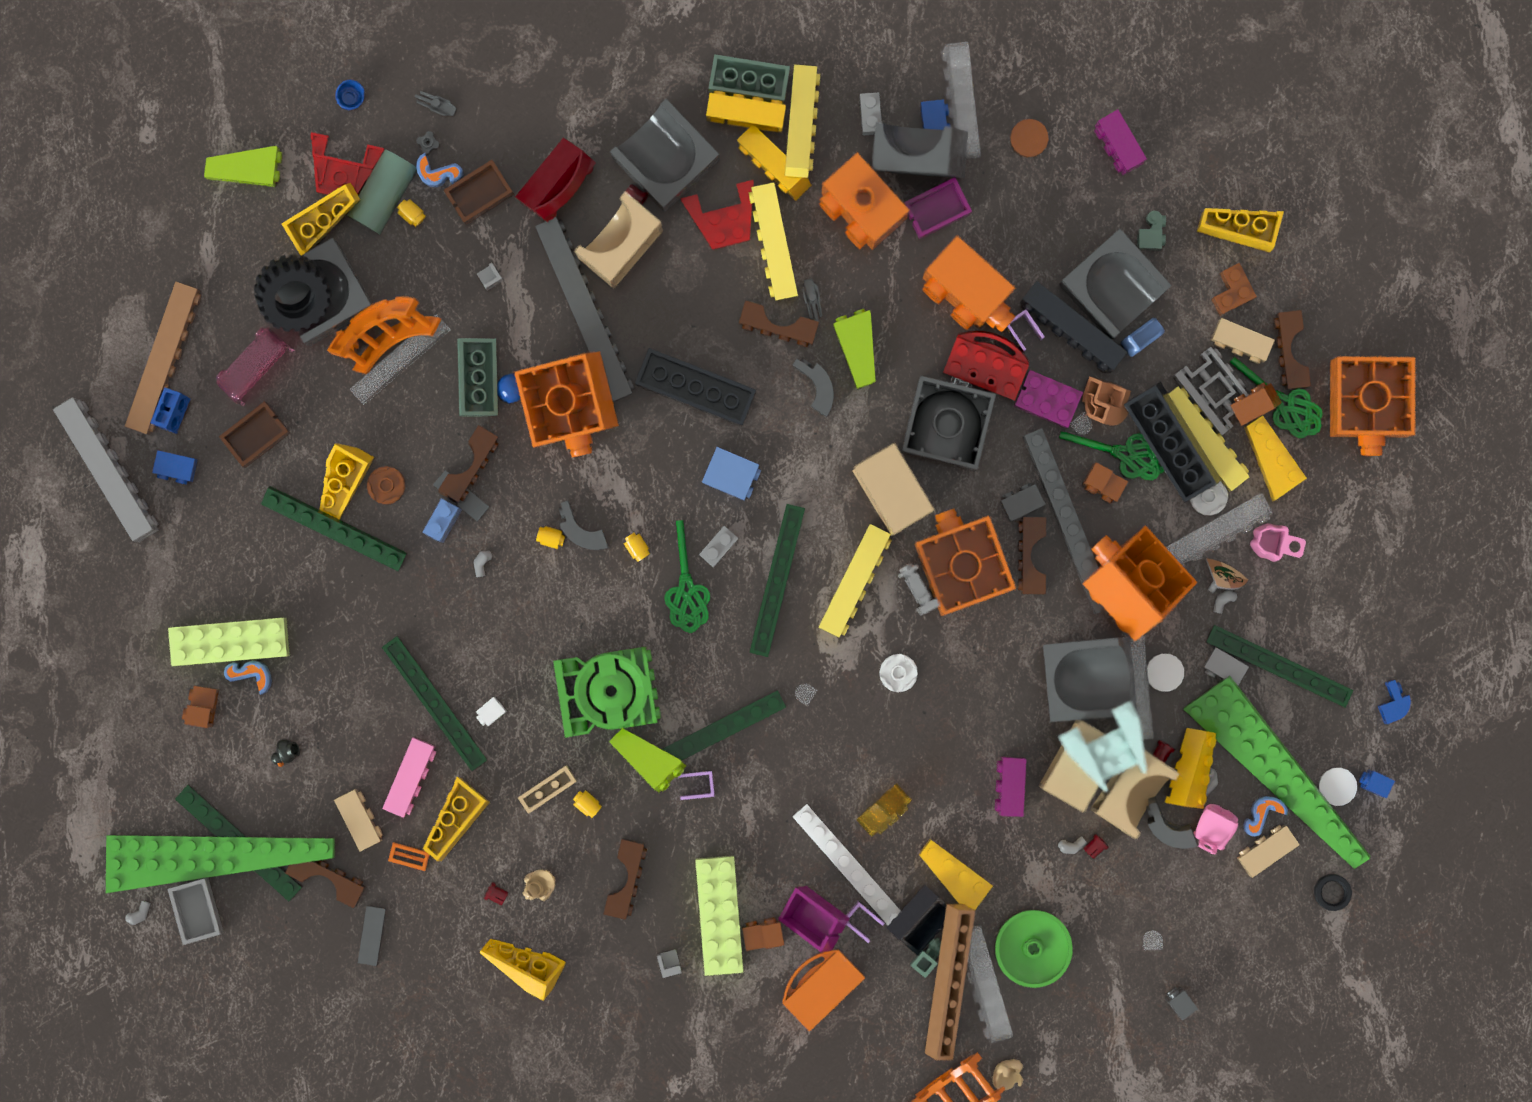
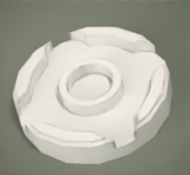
M1219 481L1213 487L1190 499L1192 507L1203 515L1219 513L1227 504L1228 492L1226 486Z
M902 654L891 655L886 658L881 664L879 671L880 680L883 685L895 692H903L910 689L916 682L918 675L917 666L914 661Z
M1171 654L1154 656L1146 667L1148 683L1159 691L1176 689L1184 678V667L1181 661Z
M1331 768L1320 777L1318 789L1329 804L1342 806L1349 803L1355 797L1357 781L1348 770Z

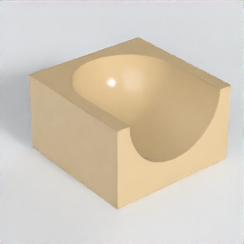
M626 192L620 197L622 204L602 232L585 249L579 246L575 250L578 259L613 289L663 232L661 222Z
M895 443L858 464L852 470L891 536L934 511Z
M1075 720L1071 729L1078 728L1085 744L1106 735L1080 720ZM1061 745L1038 785L1082 812L1085 811L1098 788V785L1066 753L1063 745Z
M1144 751L1147 772L1142 773L1138 764L1112 776L1106 784L1108 791L1102 790L1090 808L1091 811L1135 839L1140 834L1136 828L1147 809L1146 806L1149 805L1148 799L1155 797L1169 779L1176 780L1179 773L1146 751Z

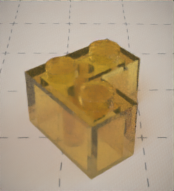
M896 783L856 820L871 837L877 832L882 834L888 828L887 824L892 826L899 819L897 815L901 816L909 809L907 805L912 800Z

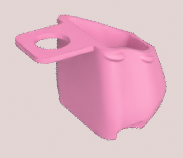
M1267 523L1254 529V538L1250 542V546L1260 558L1276 562L1282 558L1283 554L1298 558L1302 557L1306 541L1302 538L1288 535L1289 530L1286 526ZM1292 541L1299 542L1300 550L1298 552H1292L1289 549Z
M1207 805L1200 817L1196 831L1193 832L1194 837L1199 839V847L1212 854H1216L1217 849H1225L1226 844L1238 828V818L1232 812L1223 809L1219 805Z

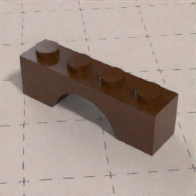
M746 300L739 320L742 329L753 331L754 328L761 330L760 334L770 337L772 334L779 336L778 339L789 342L792 339L797 341V345L804 347L813 345L819 324L818 321L800 317L792 325L777 326L768 320L763 305Z
M1302 310L1277 313L1276 318H1274V327L1278 329L1279 337H1276L1277 348H1280L1281 356H1278L1279 366L1283 367L1281 384L1285 386V390L1308 388L1311 386L1309 367L1298 363L1291 352V343L1294 336L1304 329Z
M478 425L468 441V445L474 454V461L471 467L461 474H448L438 489V493L456 504L460 500L464 502L469 494L467 491L469 485H474L479 477L477 472L480 468H485L489 461L487 456L490 452L494 453L499 445L497 442L498 437Z
M1022 517V521L1018 522V533H1022V540H1018V552H1022V560H1018V571H1021V579H1018V590H1021V594H1046V575L1036 570L1031 561V550L1034 544L1046 537V517Z
M622 838L617 858L626 866L628 880L622 890L608 895L604 915L625 920L627 915L631 916L634 906L630 904L631 898L636 897L638 886H635L636 878L640 879L643 869L639 865L641 859L645 860L647 849L644 848V843Z
M323 860L288 866L285 874L301 882L314 875L327 877L335 885L337 892L336 900L352 908L357 906L366 886L362 885V880L356 877L348 878L345 876L346 872L338 868L335 870L329 868V864Z

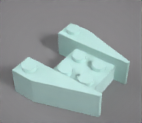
M1131 702L1124 703L1111 710L1120 728L1085 744L1077 727L1058 736L1066 753L1105 792L1108 789L1104 780L1138 764L1142 773L1147 772L1140 720Z

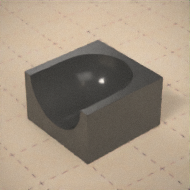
M667 99L660 104L653 116L634 135L610 151L615 162L649 195L664 213L720 161L719 153Z
M876 123L872 169L893 174L965 178L968 132L953 127H944V130Z
M1121 229L1116 231L1059 284L1097 328L1110 339L1117 336L1172 286Z
M334 238L303 254L308 260H314L322 268L331 290L330 307H326L327 313L325 316H320V321L317 324H310L311 327L308 329L305 327L300 328V338L309 347L351 324L349 321L354 316L373 305L339 243ZM290 282L282 286L277 294L283 304H295L307 296L310 286L303 282Z
M920 376L901 454L942 461L975 472L978 469L996 394Z
M1130 637L1043 645L1050 722L1114 717L1111 710L1127 702L1132 703L1137 714Z

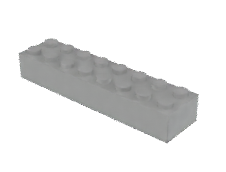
M72 397L54 408L53 411L131 540L141 542L159 531L157 528L159 524L156 518L147 512V509H149L144 499L138 497L137 493L139 491L136 485L127 479L129 476L124 466L121 467L118 464L117 460H119L116 452L109 449L107 437L104 433L101 434L98 431V422L94 417L91 418L89 416L87 404L80 399Z

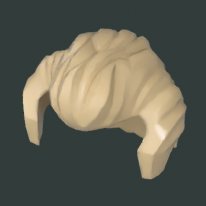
M536 870L527 874L524 878L526 886L523 895L527 900L540 898L542 901H546L555 889V877L550 871Z
M1015 1059L1000 1062L996 1066L992 1077L994 1087L999 1089L1003 1086L1006 1091L1013 1088L1015 1083H1018V1086H1022L1023 1078L1020 1075L1023 1068L1022 1063Z

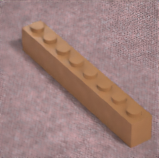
M175 282L125 427L148 435L154 432L156 426L150 422L164 387L169 389L168 381L175 374L176 367H174L176 359L179 360L181 357L182 349L180 347L182 342H185L188 337V324H191L194 320L195 313L193 310L195 305L198 306L201 300L200 290Z
M947 904L925 1048V1054L935 1060H953L975 916V910L964 904Z

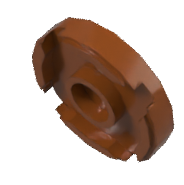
M1024 119L1018 122L1010 135L1011 146L1014 151L1026 158L1041 154L1049 140L1045 126L1034 119Z
M388 466L379 467L374 470L367 481V490L371 498L385 505L393 504L400 500L406 487L402 474L395 468Z

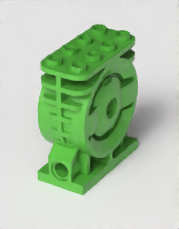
M646 647L608 652L596 655L586 663L578 657L553 661L565 737L589 734L594 726L603 729H621L658 723L661 713L660 707L655 705L658 694L657 688L652 686L655 675L654 669L649 667V662L652 661L651 650H647ZM615 659H619L620 668L631 675L636 685V697L632 706L627 710L628 719L624 721L623 709L632 699L633 686L627 675L616 670ZM578 662L584 666L580 671ZM598 662L600 673L593 678L589 693L593 704L601 711L606 712L607 723L603 722L602 714L591 707L586 695L587 683L595 672L594 664ZM578 675L575 681L574 695L571 696L568 693L565 677ZM610 685L614 686L617 690L616 695L613 697L608 696L606 693V688ZM575 698L577 707L584 717L571 718V699ZM587 720H589L590 722H592V725L590 726L589 729H588Z

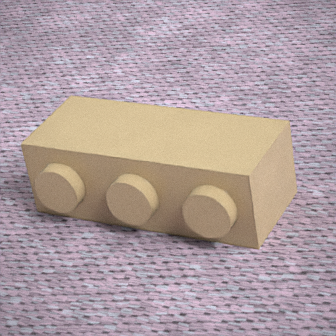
M1221 318L1210 341L1215 342L1214 346L1225 349L1227 347L1232 349L1233 354L1241 357L1244 354L1250 357V361L1260 364V362L1264 363L1267 360L1275 340Z
M566 765L518 797V799L529 814L578 780L568 765Z
M355 789L334 800L359 851L382 841L381 836H383V833L379 826H375L372 820L374 815L370 808H366L364 804L366 799L361 791L358 792Z
M1277 825L1270 830V835L1267 837L1263 835L1255 841L1256 845L1251 848L1247 846L1239 852L1240 856L1237 859L1250 877L1253 878L1300 845L1286 825Z

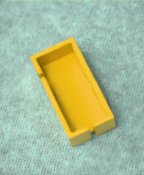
M714 91V93L709 94L706 113L708 122L724 124V119H727V125L749 128L753 124L759 130L782 133L786 105H783L782 101L771 100V103L764 102V99L759 97H752V100L745 99V96L741 94L726 96V93L722 91Z

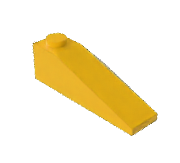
M334 444L326 460V474L323 481L324 489L321 496L320 511L340 520L374 459L373 456L356 447Z
M490 939L481 949L480 954L526 992L544 1001L553 990L566 962L547 952L540 954L532 952L530 948L525 947V950L515 948L513 944Z

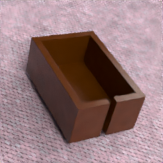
M490 160L443 190L465 225L514 195L493 160Z
M264 401L221 434L219 438L239 464L246 468L291 432L281 419L277 418L278 415L271 406Z

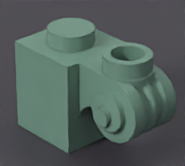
M1151 211L1146 216V222L1148 225H1151V228L1139 229L1137 231V248L1139 250L1160 251L1166 243V235L1162 234V227H1166V215H1161L1158 211Z
M936 937L931 940L928 948L925 951L922 950L910 963L924 978L938 964L935 959L940 954V939Z

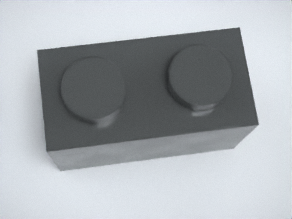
M1028 483L1020 487V492L1014 494L1011 491L1002 496L1003 500L1000 503L1010 522L1046 505L1036 484L1031 486Z
M1174 987L1166 993L1168 996L1165 1000L1181 1020L1186 1019L1198 1010L1181 987Z

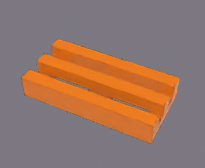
M393 842L388 861L426 871L430 855L424 850ZM397 847L407 851L425 855V858L395 851V849ZM398 855L401 857L423 862V865L421 866L403 860L393 858V856Z

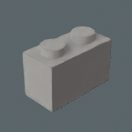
M879 92L860 94L862 135L875 134V124L882 123Z
M723 526L699 556L714 568L739 538Z
M1213 647L1202 666L1206 669L1204 673L1213 678L1218 676L1223 680L1230 675L1237 685H1239L1249 666L1216 647Z

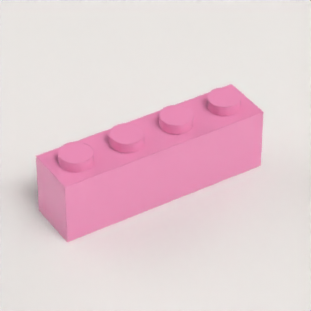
M415 737L412 738L382 809L403 818L406 817V814H411L414 804H411L414 796L418 797L422 788L419 786L421 779L425 780L429 769L426 767L429 761L433 762L437 751H434V745Z

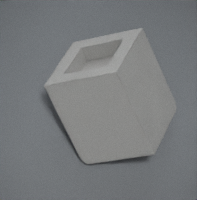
M492 262L487 268L477 273L487 291L503 281Z
M675 949L657 954L663 978L682 973Z

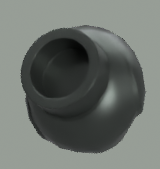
M287 739L278 741L276 744L277 752L272 754L271 761L280 767L284 763H291L300 753L299 745Z

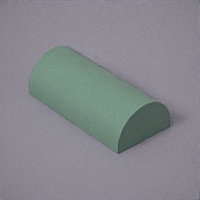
M714 54L708 92L722 91L726 93L725 95L729 96L741 94L745 96L744 98L748 99L759 97L763 98V101L771 102V100H778L784 104L790 66Z
M385 149L358 194L359 202L346 216L380 235L416 174L417 168Z
M457 339L459 416H497L496 339Z

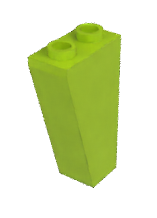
M277 146L208 157L206 158L204 177L209 180L275 187L276 182H279L280 171H277L278 163L282 161V152H279L280 149Z
M865 309L854 312L855 316L849 318L846 315L836 319V323H833L857 389L875 383L870 310L865 311Z
M623 728L609 741L658 793L665 791L670 786V782L675 777H679L686 767L678 758Z

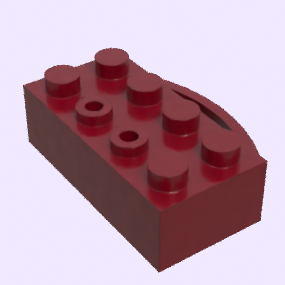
M562 138L515 197L529 210L546 222H549V220L556 217L558 209L566 204L575 194L586 175L593 171V166L596 162L583 150Z

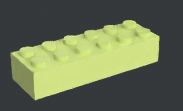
M287 618L168 628L171 666L290 656Z
M734 856L697 858L696 872L705 976L743 973Z

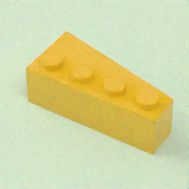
M753 124L737 139L740 145L738 149L745 156L749 154L753 158L751 161L758 168L762 167L766 171L765 175L771 181L775 180L778 183L777 186L785 194L788 193L795 201L812 186L808 178L785 176L786 155Z
M351 183L345 184L283 222L282 226L299 254L303 255L312 250L359 202L360 198Z
M1205 208L1201 214L1197 232L1270 253L1275 247L1284 211H1239Z
M1263 415L1244 427L1272 501L1277 500L1307 479Z
M1190 728L1186 729L1180 749L1182 758L1178 760L1175 766L1179 775L1176 780H1171L1169 786L1172 788L1170 797L1166 796L1165 803L1204 809V804L1207 800V785L1210 782V767L1213 763V749L1216 745V733Z
M457 777L423 849L435 860L442 862L490 801L462 778Z
M929 839L919 853L920 857L959 904H964L976 910L993 887L992 884L931 839Z

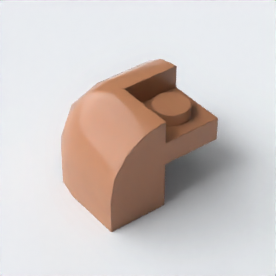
M1089 376L1082 402L1085 403L1086 415L1091 419L1111 426L1122 423L1129 413L1124 404L1128 402L1131 391L1115 383Z

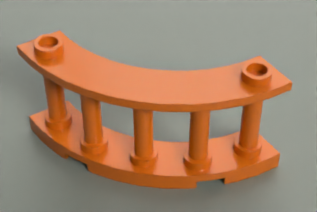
M395 297L394 300L390 301L385 299L374 303L354 316L349 321L351 324L344 331L340 330L327 351L343 358L347 355L356 362L353 367L354 371L368 375L376 361L389 348L409 337L418 335L433 336L441 319L423 316L415 310L419 302L414 298ZM393 318L400 321V323L392 327L384 322ZM377 325L385 332L376 339H373L365 332ZM359 338L369 344L361 356L350 349Z
M977 1052L961 1061L959 1067L954 1070L950 1068L924 1087L911 1102H928L926 1099L934 1093L939 1095L943 1102H953L944 1090V1086L951 1081L957 1083L970 1102H997L1001 1099L1000 1094L1005 1088L1002 1086L995 1091L977 1068V1063L982 1059ZM967 1071L972 1073L988 1095L978 1100L962 1079V1074Z

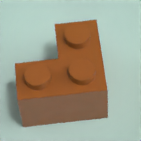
M1240 263L1220 273L1228 290L1213 297L1211 300L1219 316L1257 297Z
M1263 382L1251 389L1252 393L1245 396L1242 394L1234 398L1235 402L1230 406L1241 426L1275 409L1282 403L1272 383L1266 385Z
M1096 462L1091 466L1082 485L1086 486L1084 490L1091 494H1101V499L1111 504L1113 501L1115 503L1118 502L1128 481Z
M194 686L193 689H190L188 700H191V704L184 708L182 720H185L184 724L204 728L213 727L219 689Z
M776 917L764 919V923L757 924V921L746 922V926L742 927L746 951L784 946L781 923L779 920H776Z

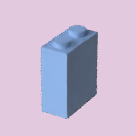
M716 447L702 483L745 501L746 497L750 498L754 489L751 487L753 479L757 481L761 470L758 469L759 464Z
M441 499L423 533L444 543L462 509Z

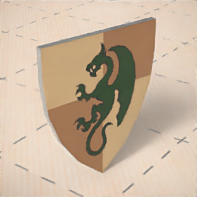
M1206 558L1214 580L1208 587L1210 592L1214 593L1217 588L1239 589L1248 581L1244 575L1223 562Z

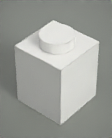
M493 697L476 711L478 714L476 718L483 726L485 724L490 726L507 710L496 697Z

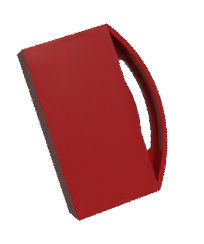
M967 331L958 333L943 373L1015 400L1030 361L1017 345L1003 336L986 331ZM978 336L998 340L1013 349L1016 354H1009L999 346L974 340V338Z

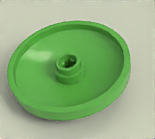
M1026 910L1010 917L997 934L995 955L998 965L1010 980L1021 986L1037 988L1055 982L1065 973L1072 958V940L1067 928L1058 918L1044 911Z

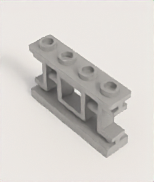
M1210 347L1200 354L1206 363L1193 373L1185 366L1173 375V378L1181 388L1187 391L1191 401L1199 406L1202 415L1213 424V429L1222 436L1233 427L1232 423L1228 420L1234 414L1230 406L1232 403L1229 400L1236 393L1232 386L1235 387L1240 395L1248 396L1250 394L1245 391L1244 388L1246 386L1242 380L1234 377L1232 374L1234 370L1228 363L1224 364L1220 359L1222 358L1220 352L1216 348L1212 349ZM1209 355L1224 373L1225 377L1220 371L1211 377L1205 370L1212 363L1208 357ZM1199 373L1205 381L1204 384L1197 388L1202 395L1197 392L1184 374L1189 379H1192ZM1219 378L1229 393L1215 403L1204 388ZM1208 404L1213 409L1223 404L1229 413L1221 418L1225 426Z
M910 563L899 570L900 574L897 576L898 578L905 577L904 581L907 583L916 602L920 604V607L916 608L919 615H923L940 604L937 599H930L931 596L928 594L918 573H915L914 570L919 568L918 565L913 566Z

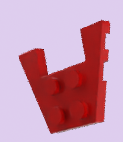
M311 132L316 192L329 195L343 185L351 183L356 193L359 194L385 149L367 144L363 164L325 156L329 136Z
M753 180L736 184L741 204L702 213L697 194L681 198L682 204L712 250L750 241L752 204L749 192H752Z

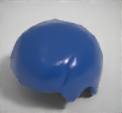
M352 79L343 81L336 89V102L343 109H357L364 100L363 86L358 81Z
M515 373L502 376L497 383V395L506 403H514L521 399Z

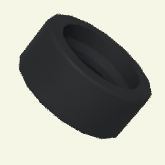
M1328 874L1317 881L1314 887V896L1321 907L1329 911H1338L1349 904L1352 898V889L1345 878L1335 874ZM1331 881L1340 883L1344 889V897L1336 904H1330L1322 897V888Z

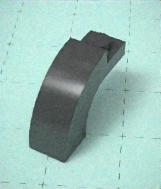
M803 358L801 360L796 359L792 366L809 377L816 387V398L811 407L827 418L834 396L830 377L818 363L811 369V364Z
M569 501L561 503L562 507L559 508L562 519L566 518V522L560 523V527L573 543L589 550L609 548L603 530L595 532L583 530L575 521Z
M1156 797L1148 799L1149 805L1146 806L1150 818H1147L1148 825L1152 833L1160 841L1171 847L1181 849L1198 847L1191 824L1178 826L1169 823L1163 817Z

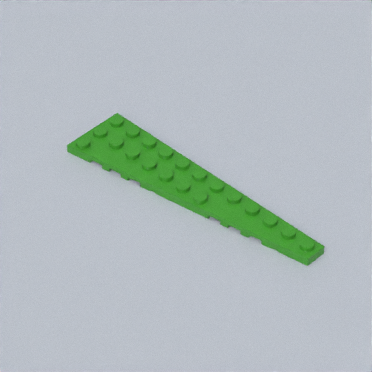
M1230 675L1184 707L1183 710L1206 731L1216 733V740L1349 865L1355 869L1370 859L1371 856Z
M106 835V893L334 858L335 838Z

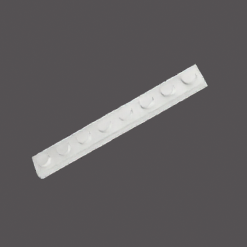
M806 804L792 817L884 922L889 925L901 910Z

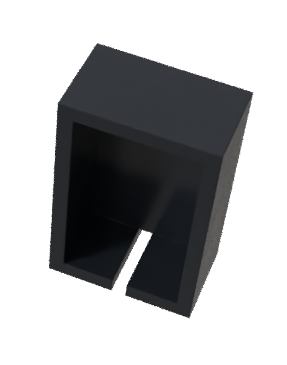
M925 885L905 905L896 918L891 921L887 929L918 956L944 927L947 904Z

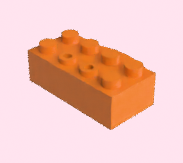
M839 949L820 952L807 959L795 970L787 983L783 996V1005L810 1032L865 979V976ZM819 957H824L823 962L812 967L801 978L795 989L791 988L795 977L807 964Z

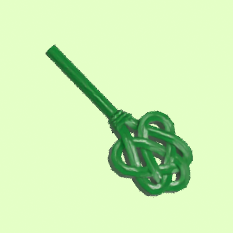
M1235 356L1232 358L1230 363L1256 385L1264 382ZM1295 389L1288 395L1276 390L1280 400L1287 402V406H1284L1283 402L1278 405L1272 414V421L1277 428L1288 430L1297 439L1320 432L1322 427L1321 418L1323 416L1322 409L1317 404L1311 402L1310 395L1306 390ZM1300 395L1303 399L1295 398V396ZM1295 405L1303 406V407H1305V409L1300 408V407H1295ZM1287 412H1289V414H1290V416H1291V419L1293 420L1294 423L1291 422L1290 417H1289V415H1288ZM1298 414L1304 416L1303 421H1301ZM1279 415H1281L1284 423L1280 421Z
M1060 432V439L1108 452L1116 459L1121 460L1119 469L1125 478L1134 479L1140 477L1144 480L1152 481L1165 471L1162 466L1159 467L1158 459L1140 433L1131 435L1125 445L1114 444L1111 446L1067 432ZM1135 440H1139V441L1142 442V443L1133 444V442H1134ZM1146 449V451H1141V452H1136V451H1135V450ZM1121 452H1128L1129 455L1126 456ZM1142 458H1149L1150 462L1147 463ZM1132 460H1134L1142 468L1140 469ZM1126 466L1129 467L1133 472L1127 471Z
M677 520L676 527L681 567L679 587L670 588L666 592L664 600L670 609L671 623L675 627H680L685 632L693 633L708 620L709 612L706 606L710 601V592L703 585H694L692 582L693 579L688 570L684 520ZM685 583H687L689 588L688 592L684 590ZM698 591L703 592L704 599L701 598ZM676 593L674 601L672 603L670 599L671 595ZM692 596H694L695 600L697 601L699 605L698 607H696L694 601L692 600ZM681 597H683L684 599H683V601H682L681 608L679 609L678 606H679ZM688 605L692 611L690 614L686 613ZM691 622L693 623V626L689 627L686 624Z

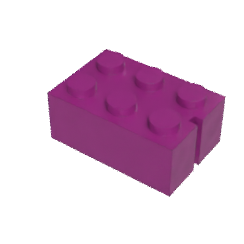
M1118 109L1098 120L1094 132L1098 139H1102L1105 143L1104 149L1108 156L1112 155L1115 161L1113 165L1118 173L1121 172L1125 175L1144 164L1147 158Z
M955 177L903 203L909 209L908 217L910 221L914 219L912 225L919 239L972 213Z
M1029 370L1022 385V388H1026V390H1020L1014 407L1067 429L1083 392Z
M1001 757L1000 761L997 760L996 770L1000 773V780H996V791L999 792V799H995V810L998 811L1000 816L1024 817L1026 759Z
M807 886L794 889L778 918L780 922L820 952L833 950L840 937L838 933L843 932L850 919Z

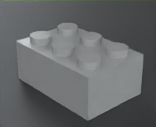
M208 877L168 889L183 945L224 933Z

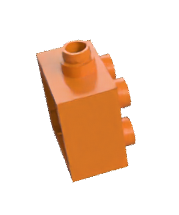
M858 153L822 184L821 194L823 196L820 198V207L833 221L840 215L847 221L849 225L846 227L847 231L845 234L858 249L867 244L873 250L907 220L909 209Z
M958 236L925 271L923 279L926 283L922 289L923 292L938 305L944 299L952 304L955 309L952 311L951 317L965 330H968L973 324L980 329L986 322L990 327L994 328L996 326L1000 332H1003L1015 318V315L1009 312L1011 308L1004 303L1015 287Z
M600 351L585 353L514 372L533 447L564 440L567 450L570 449V454L573 458L592 453V447H590V444L593 443L591 433L619 426Z
M1336 357L1330 360V437H1358L1361 456H1382L1385 437L1407 438L1415 435V357Z
M955 508L935 515L936 522H938L935 525L938 535L914 544L934 599H937L940 604L938 610L941 616L1016 589L989 516L964 525L961 516L957 517Z
M1145 525L1121 546L1116 540L1112 542L1111 538L1107 535L1095 544L1091 550L1094 554H1097L1095 558L1101 566L1083 585L1089 590L1091 598L1096 603L1101 604L1115 619L1118 628L1128 633L1136 641L1159 623L1198 582Z

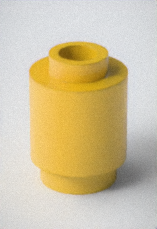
M404 199L397 207L399 209L398 214L415 227L426 217L423 214L424 211L411 199L408 201Z
M545 526L539 528L536 541L540 542L541 545L558 549L559 546H563L566 535H562V530Z
M632 533L625 538L624 546L637 562L650 554L648 551L649 547L640 533L638 535Z
M586 790L583 793L579 791L573 798L575 801L573 805L591 818L602 807L599 801Z

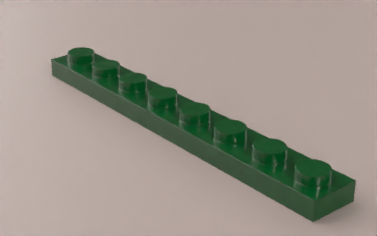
M271 486L267 488L261 505L396 571L401 569L407 555L406 552Z
M786 504L749 653L765 657L769 655L805 508Z
M1213 625L1206 640V643L1344 708H1346L1354 691L1216 625Z
M396 636L382 647L384 652L469 769L474 771L487 761L485 755L400 638Z
M777 690L661 750L682 761L786 708Z
M187 785L175 798L178 803L216 837H247L190 785ZM280 866L254 870L288 902L302 888L291 876L285 874V871Z

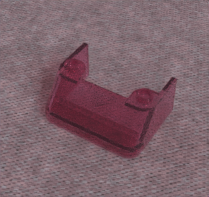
M269 327L259 329L255 334V340L226 371L223 369L216 376V384L235 403L241 406L245 404L241 399L285 351L288 350L292 353L294 351L287 342Z

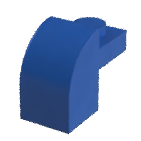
M1395 680L1385 682L1391 701L1378 705L1384 724L1400 720L1410 709V695L1401 696V693H1403L1402 687Z

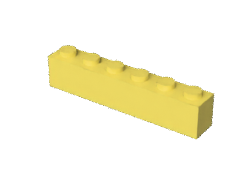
M794 65L785 176L808 178V171L813 170V159H810V153L814 154L815 142H811V136H815L816 125H812L813 119H817L818 108H814V102H818L819 91H815V86L820 84V74H817V66Z
M769 183L752 187V192H749L751 204L755 203L756 211H753V217L755 222H759L760 229L757 230V236L759 241H763L764 248L761 249L762 259L767 260L768 267H765L766 278L771 279L772 286H768L770 297H774L775 301L796 297L798 293L775 184Z
M1179 386L1169 393L1170 398L1220 476V481L1229 492L1233 491L1249 478L1247 474L1249 470L1243 463L1239 464L1235 459L1237 458L1235 452L1231 448L1227 449L1223 444L1225 443L1224 438L1212 430L1214 426L1209 419H1204L1200 413L1202 411L1196 403L1192 404L1188 399L1190 396L1184 388L1180 389Z
M871 524L869 525L819 628L837 637H840L841 634L845 636L849 625L846 623L849 617L854 618L858 609L855 605L858 600L862 601L866 591L863 589L866 583H871L875 575L872 571L875 566L879 567L883 559L881 553L883 549H888L892 541L889 538L891 534Z

